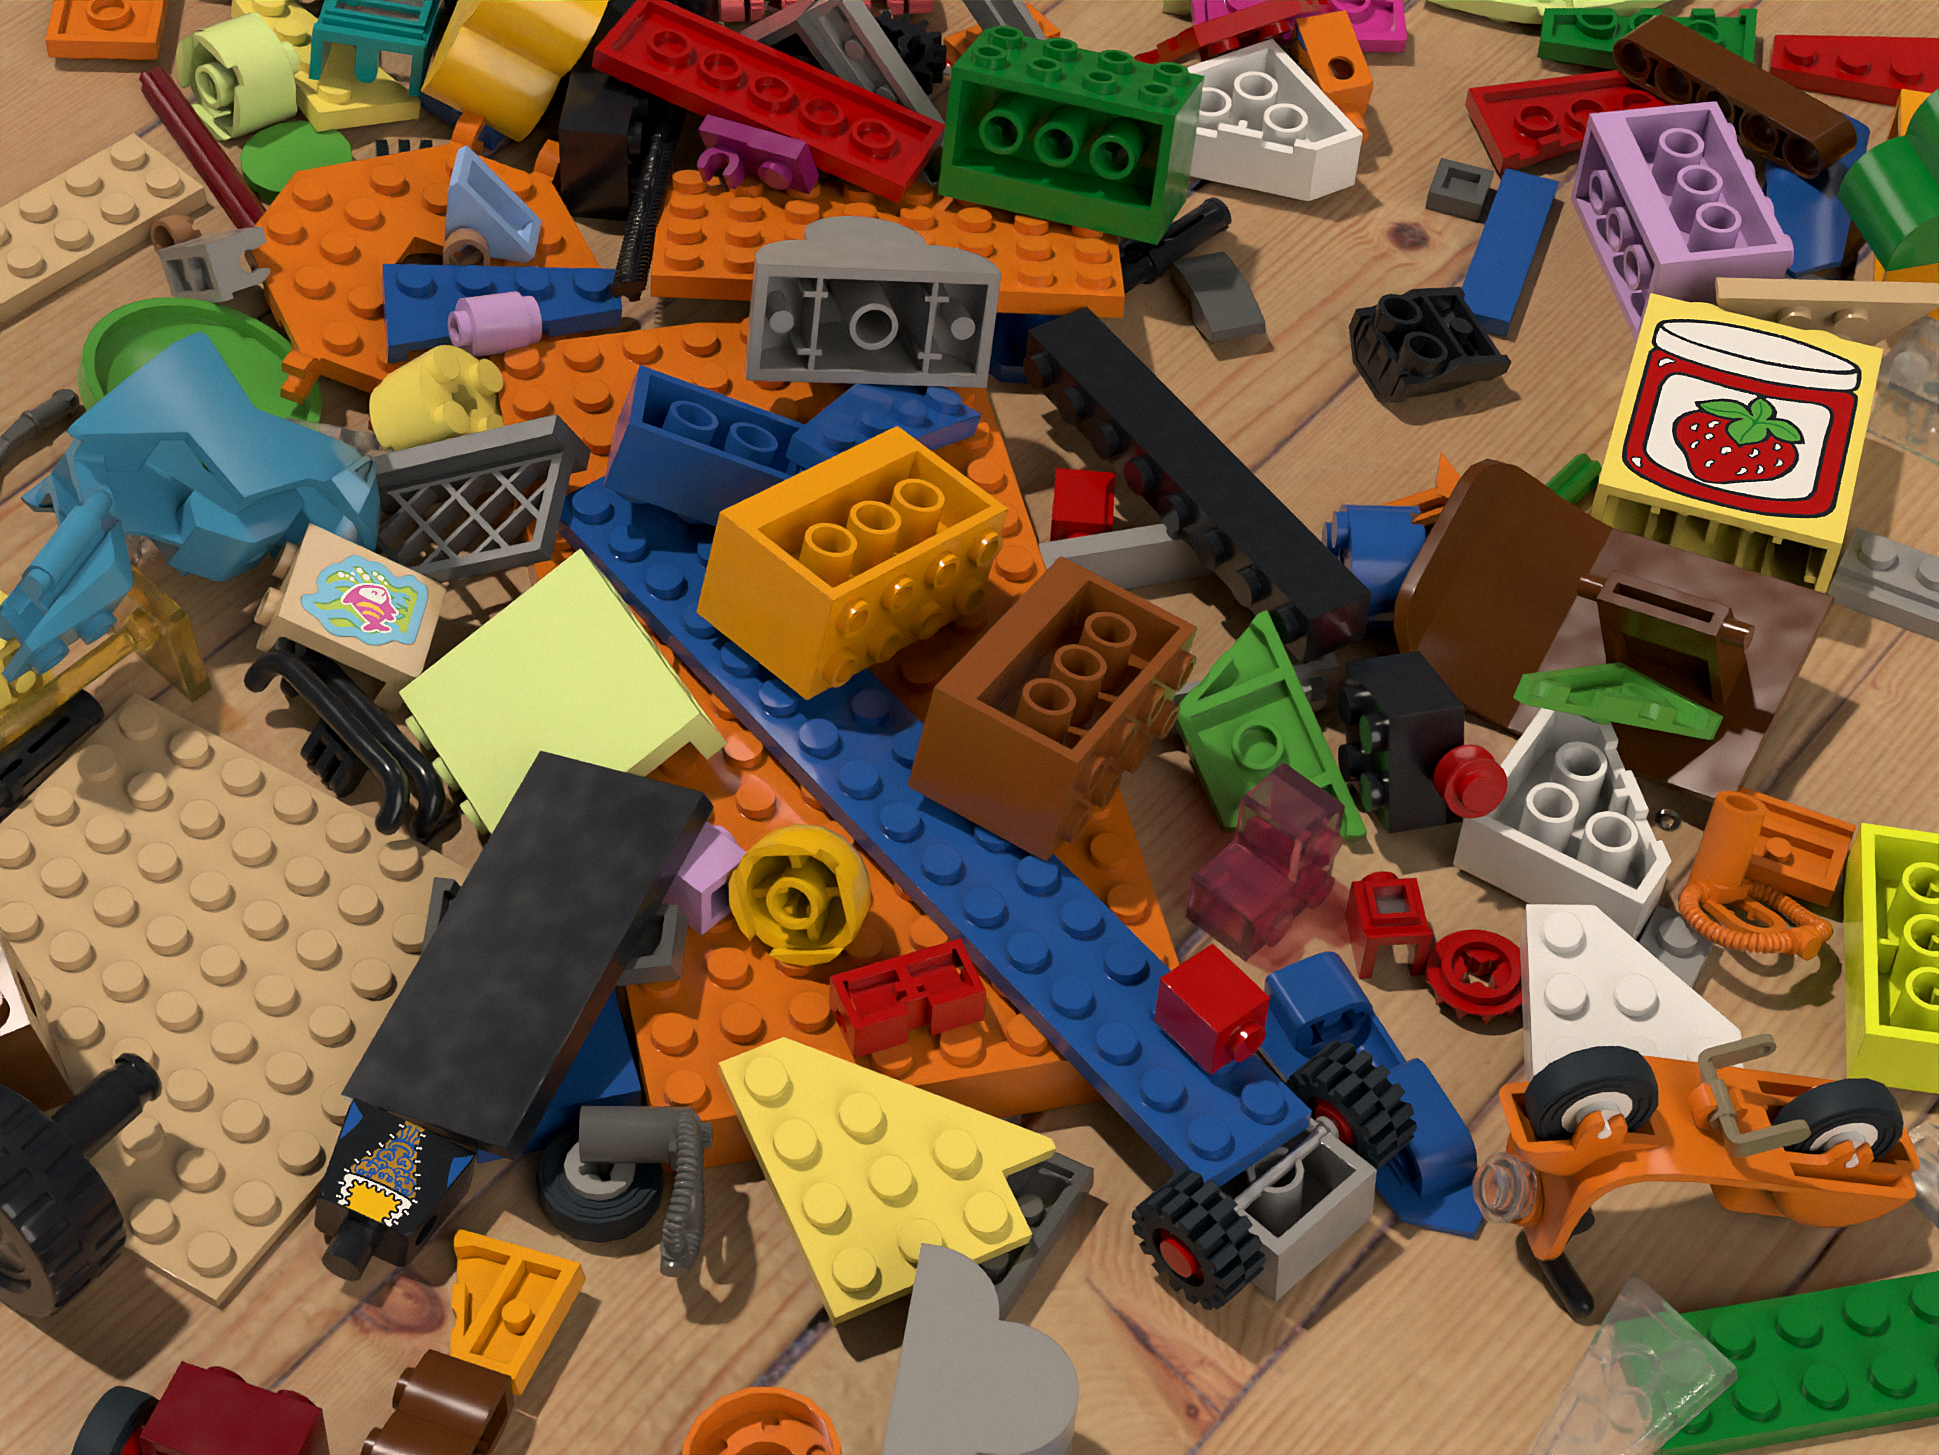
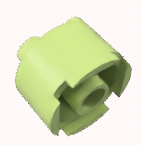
M250 12L200 29L190 36L184 37L179 42L176 52V67L181 88L191 85L197 103L192 104V107L215 139L227 140L237 138L293 118L297 114L294 74L300 70L298 54L291 43L287 41L280 42L274 31L257 12Z

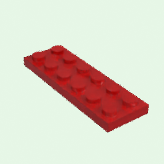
M636 0L594 50L593 68L700 116L706 117L709 114L806 141L815 166L818 169L897 204L901 202L943 142L945 124L665 0Z

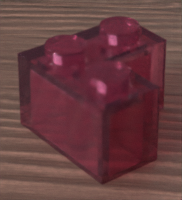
M1283 762L1241 798L1234 841L1191 877L1185 918L1245 962L1265 944L1269 947L1275 946L1286 935L1295 917L1307 907L1311 910L1319 907L1333 889L1335 878L1331 874L1335 856L1343 843L1340 829L1345 805Z

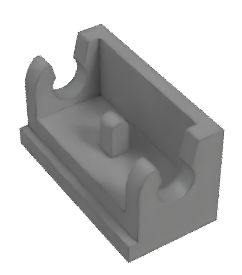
M262 226L213 232L157 250L172 297L197 299L212 303L224 302L233 299L232 292L259 284L270 274L269 268H257L251 273H247L240 266V256L245 250H255L267 242Z

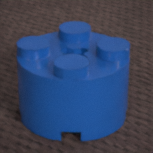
M1342 504L1339 512L1334 511L1332 522H1324L1321 542L1372 592L1366 628L1394 629L1396 598L1404 578L1426 540L1424 525L1412 524V521L1421 514L1418 506Z

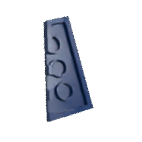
M383 264L382 295L387 363L408 360L409 351L434 348L439 345L454 346L449 336L448 317L450 312L455 311L458 300L466 297L514 291L520 293L521 296H533L540 309L542 332L547 337L620 326L622 316L621 297L615 298L611 292L616 269Z
M856 383L792 435L785 457L807 470L896 426H899L929 450L933 451L974 436L981 413L962 403V398L956 392L940 386Z

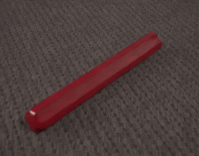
M157 66L151 72L144 70L139 80L142 83L141 92L238 229L254 227L266 212L263 204L169 73L164 68Z

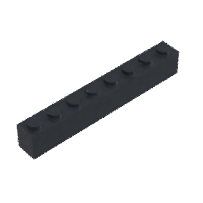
M1088 307L1028 330L1027 352L1023 361V369L1029 384L1035 390H1040L1055 405L1063 420L1069 425H1074L1091 443L1096 454L1101 459L1107 460L1125 478L1134 494L1141 495L1160 515L1165 526L1170 531L1176 532L1195 551L1201 564L1207 569H1212L1223 580L1242 606L1248 607L1255 615L1266 610L1268 611L1283 646H1286L1303 665L1365 637L1372 592Z

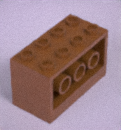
M1060 556L934 687L907 786L1047 862L1064 841L1074 844L1078 840L1089 821L1092 808L1095 805L1102 809L1108 805L1120 784L1123 772L1126 770L1133 774L1138 770L1149 751L1153 737L1155 736L1163 740L1173 727L1180 711V705L1173 702L1176 691L1179 692L1184 687L1194 669L1197 658L1190 654L1189 651L1198 627Z

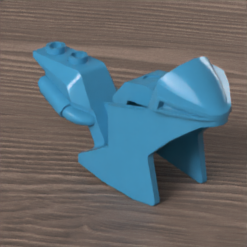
M196 332L172 343L120 383L68 428L67 432L74 440L50 475L21 497V500L34 512L55 513L58 528L21 575L22 580L0 605V638L9 641L15 637L22 645L3 670L2 675L9 683L31 669L38 675H42L70 652L69 645L80 638L86 645H89L105 635L117 623L118 620L113 615V612L133 587L134 580L125 541L126 535L148 537L164 555L166 564L174 567L182 577L195 574L216 582H224L257 567L269 552V556L275 559L283 543L289 541L296 544L309 523L374 552L377 545L381 515V503L376 478L377 464L370 455L364 457L359 450L338 439L257 409L249 400L209 336L204 332ZM200 460H201V461L203 462V464L208 468L209 471H207L206 469H204V467H203L202 463L200 462Z

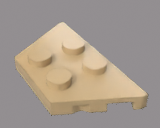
M1717 277L1715 280L1716 301L1719 308L1725 311L1803 330L1826 331L1838 336L1840 339L1869 346L1879 343L1939 307L1938 283Z

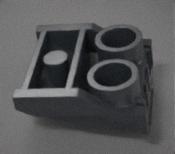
M1461 287L1411 289L1402 295L1386 294L1379 299L1377 305L1355 310L1348 326L1352 359L1355 367L1377 401L1402 403L1410 397L1447 392L1476 381H1489L1507 373L1511 364L1510 359L1507 355H1501L1463 299L1465 293Z

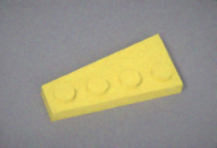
M232 0V18L250 12H257L274 31L280 42L287 41L295 48L300 61V70L294 74L296 103L317 132L419 119L421 100L416 96H410L408 89L380 67H378L376 79L371 83H363L356 78L354 73L356 49L352 45L333 42L320 81L309 79L312 29L318 19L294 0Z

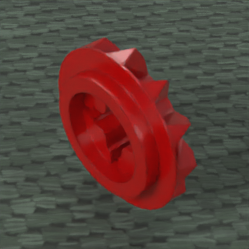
M1469 929L1451 933L1439 940L1430 951L1426 965L1425 984L1433 988L1436 1005L1448 1004L1453 1007L1458 1020L1466 1014L1477 1015L1487 1025L1496 1015L1502 1014L1512 1018L1519 1005L1522 1004L1520 948L1509 939L1490 931ZM1470 970L1476 976H1482L1486 973L1488 975L1491 974L1488 987L1479 981L1471 984L1465 983L1467 972Z

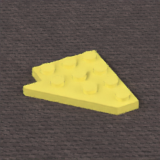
M786 1037L779 1038L718 1063L717 1073L833 1326L912 1293L921 1243L953 1249L969 1257L975 1263L981 1264L1030 1242L1032 1232L1005 1177L1052 1158L1056 1146L1051 1138Z

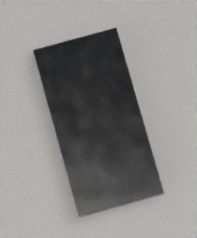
M540 750L343 1089L341 1096L349 1104H351L355 1097L443 1138L518 1162L711 814L714 806L705 793Z

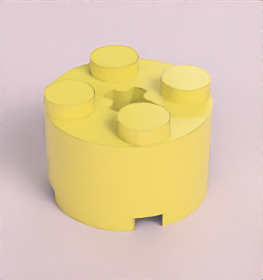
M452 345L436 346L389 373L383 378L384 380L381 385L374 388L370 396V419L376 438L383 450L393 447L395 451L504 426L497 392L503 388V377L498 367L488 359L478 361L467 351Z

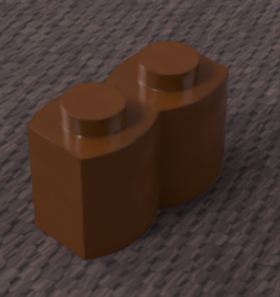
M429 1349L421 1358L416 1368L407 1367L402 1372L392 1399L394 1413L387 1420L383 1428L374 1427L370 1431L360 1455H491L503 1434L514 1407L511 1376Z

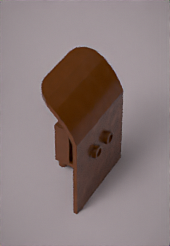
M1485 459L1471 465L1459 479L1404 578L1395 601L1394 632L1400 654L1420 651L1463 703L1466 710L1497 728L1518 737L1522 736L1541 709L1527 706L1513 698L1523 674L1617 662L1629 666L1723 716V719L1713 740L1611 722L1619 740L1616 750L1626 771L1632 770L1635 777L1714 803L1718 792L1741 791L1835 604V599L1832 595L1612 528L1561 498L1520 467L1503 461Z

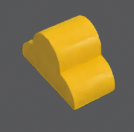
M458 0L423 83L421 92L462 113L465 110L485 116L486 126L517 142H521L529 135L542 117L561 78L573 68L585 51L602 19L609 0Z

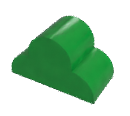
M1939 88L1917 108L1904 136L1887 140L1875 146L1852 165L1844 176L1837 194L1838 199L1886 272L1939 263Z

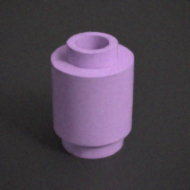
M516 291L460 298L456 304L455 311L450 312L448 331L454 346L461 347V349L474 357L503 354L507 350L538 343L542 335V319L535 298L533 296H521Z

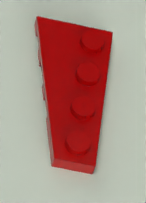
M1775 34L1770 50L1768 72L1800 90L1896 106L1901 89L1933 93L1939 88V38Z

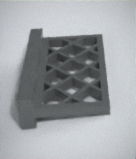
M558 414L371 457L377 464L376 478L381 510L386 515L395 513L378 530L377 545L374 553L380 555L384 552L389 557L387 559L408 568V565L434 541L439 547L422 564L409 567V569L439 583L549 561L552 556L570 475L587 470L591 449ZM547 479L528 499L521 494L532 482ZM497 490L477 510L470 505L482 493ZM517 498L522 505L494 530L489 524ZM445 502L427 521L420 516L432 504ZM466 510L471 516L444 541L439 535ZM536 518L537 522L532 541L510 546L509 544ZM416 521L420 527L394 552L389 546ZM483 530L490 535L472 554L458 556Z

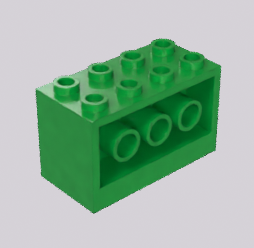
M1010 26L985 28L952 66L938 195L1157 245L1186 202L1205 76L1189 73L1185 66L1178 63L1160 62L1153 65L1135 61L1130 54L1119 50H1104L1099 53L1078 48L1077 43L1065 38L1040 40L1023 36L1021 30Z

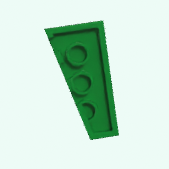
M1545 8L1537 58L1554 60L1563 64L1575 63L1606 68L1610 71L1618 70L1613 59L1612 50L1614 44L1654 15H1663L1661 8H1640V12L1633 14L1631 17H1618L1612 8ZM1692 8L1690 17H1670L1751 63L1754 62L1758 9H1739L1737 17H1715L1714 9Z

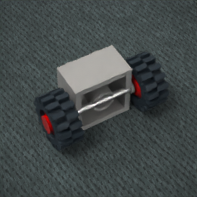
M1332 1041L1289 1076L1290 1079L1285 1082V1085L1312 1111L1307 1129L1221 1187L1212 1180L1205 1184L1202 1175L1193 1171L1191 1174H1188L1186 1170H1180L1178 1173L1174 1171L1172 1177L1135 1207L1136 1209L1132 1212L1131 1218L1136 1223L1132 1227L1134 1234L1144 1239L1139 1245L1144 1254L1152 1255L1155 1259V1262L1151 1265L1158 1274L1164 1271L1170 1277L1168 1284L1176 1292L1182 1288L1185 1292L1186 1300L1195 1305L1200 1301L1203 1309L1211 1310L1215 1307L1218 1310L1252 1282L1274 1302H1277L1372 1217L1377 1171L1415 1137L1413 1133L1417 1130V1122L1410 1118L1414 1114L1411 1103L1401 1101L1400 1097L1405 1092L1399 1083L1392 1085L1386 1077L1390 1072L1383 1064L1376 1068L1372 1065L1373 1056L1364 1049L1357 1054L1354 1044L1345 1042L1341 1045L1339 1041Z

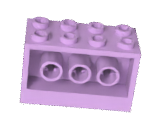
M1717 101L1591 113L1589 115L1570 199L1636 343L1651 293L1690 303L1704 302L1718 306L1715 289L1717 277L1784 279L1786 269L1792 266L1794 259L1792 240L1789 235L1783 233L1774 215L1773 203L1768 196H1764L1756 180L1753 163L1745 158L1737 143L1735 128L1731 123H1727Z

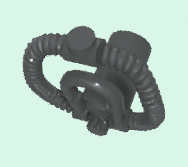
M582 1106L579 1120V1156L581 1163L670 1164L671 1171L678 1173L674 1177L676 1180L673 1184L675 1189L672 1191V1196L674 1197L670 1199L672 1205L668 1206V1211L670 1212L666 1213V1219L663 1220V1237L660 1243V1273L668 1277L686 1276L697 1259L703 1241L704 1223L706 1221L704 1218L706 1214L704 1211L705 1204L703 1203L705 1198L702 1196L705 1192L703 1189L704 1148H711L713 1144L712 1124L710 1122H701L694 1108L690 1106Z

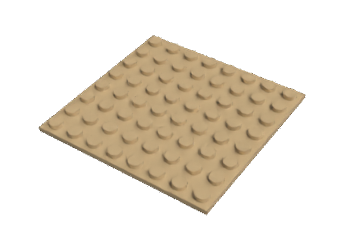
M135 692L0 823V927L36 986L75 1095L102 1071L113 1068L115 1066V1059L123 1053H135L142 1057L160 1077L162 1082L161 1096L153 1102L148 1101L142 1113L89 1161L110 1189L122 1213L127 1234L126 1244L122 1252L218 1308L319 1192L350 1105L341 1096V1093L421 957L434 877L455 879L462 886L471 870L398 831L392 835L379 833L375 827L374 818ZM65 1104L57 1106L43 1113H45L50 1118Z

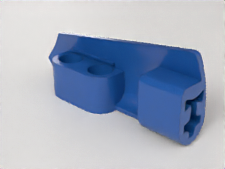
M1844 113L1842 114L1850 120L1857 134L1855 149L1816 178H1801L1771 160L1765 159V182L1762 192L1764 196H1768L1771 199L1774 215L1783 233L1789 235L1792 240L1794 259L1792 266L1786 269L1785 274L1793 279L1818 270L1841 266L1851 217L1838 199L1837 194L1848 170L1866 153L1870 129L1865 124Z
M1322 952L1270 973L1266 977L1264 992L1270 997L1265 1025L1266 1036L1258 1048L1261 1054L1284 1082L1290 1079L1289 1076L1332 1041H1339L1341 1045L1345 1042L1354 1044L1357 1054L1364 1049L1373 1056L1372 1065L1376 1068L1383 1064L1390 1072L1386 1077L1392 1085L1399 1083L1405 1092L1400 1097L1401 1101L1411 1103L1414 1114L1410 1118L1417 1122V1130L1413 1133L1415 1137L1377 1171L1376 1193L1402 1222L1474 1239L1488 1210L1491 1197L1475 1174L1477 1153L1471 1134L1429 1068L1419 1058L1405 1060L1373 1011L1371 1002L1339 954L1335 952Z

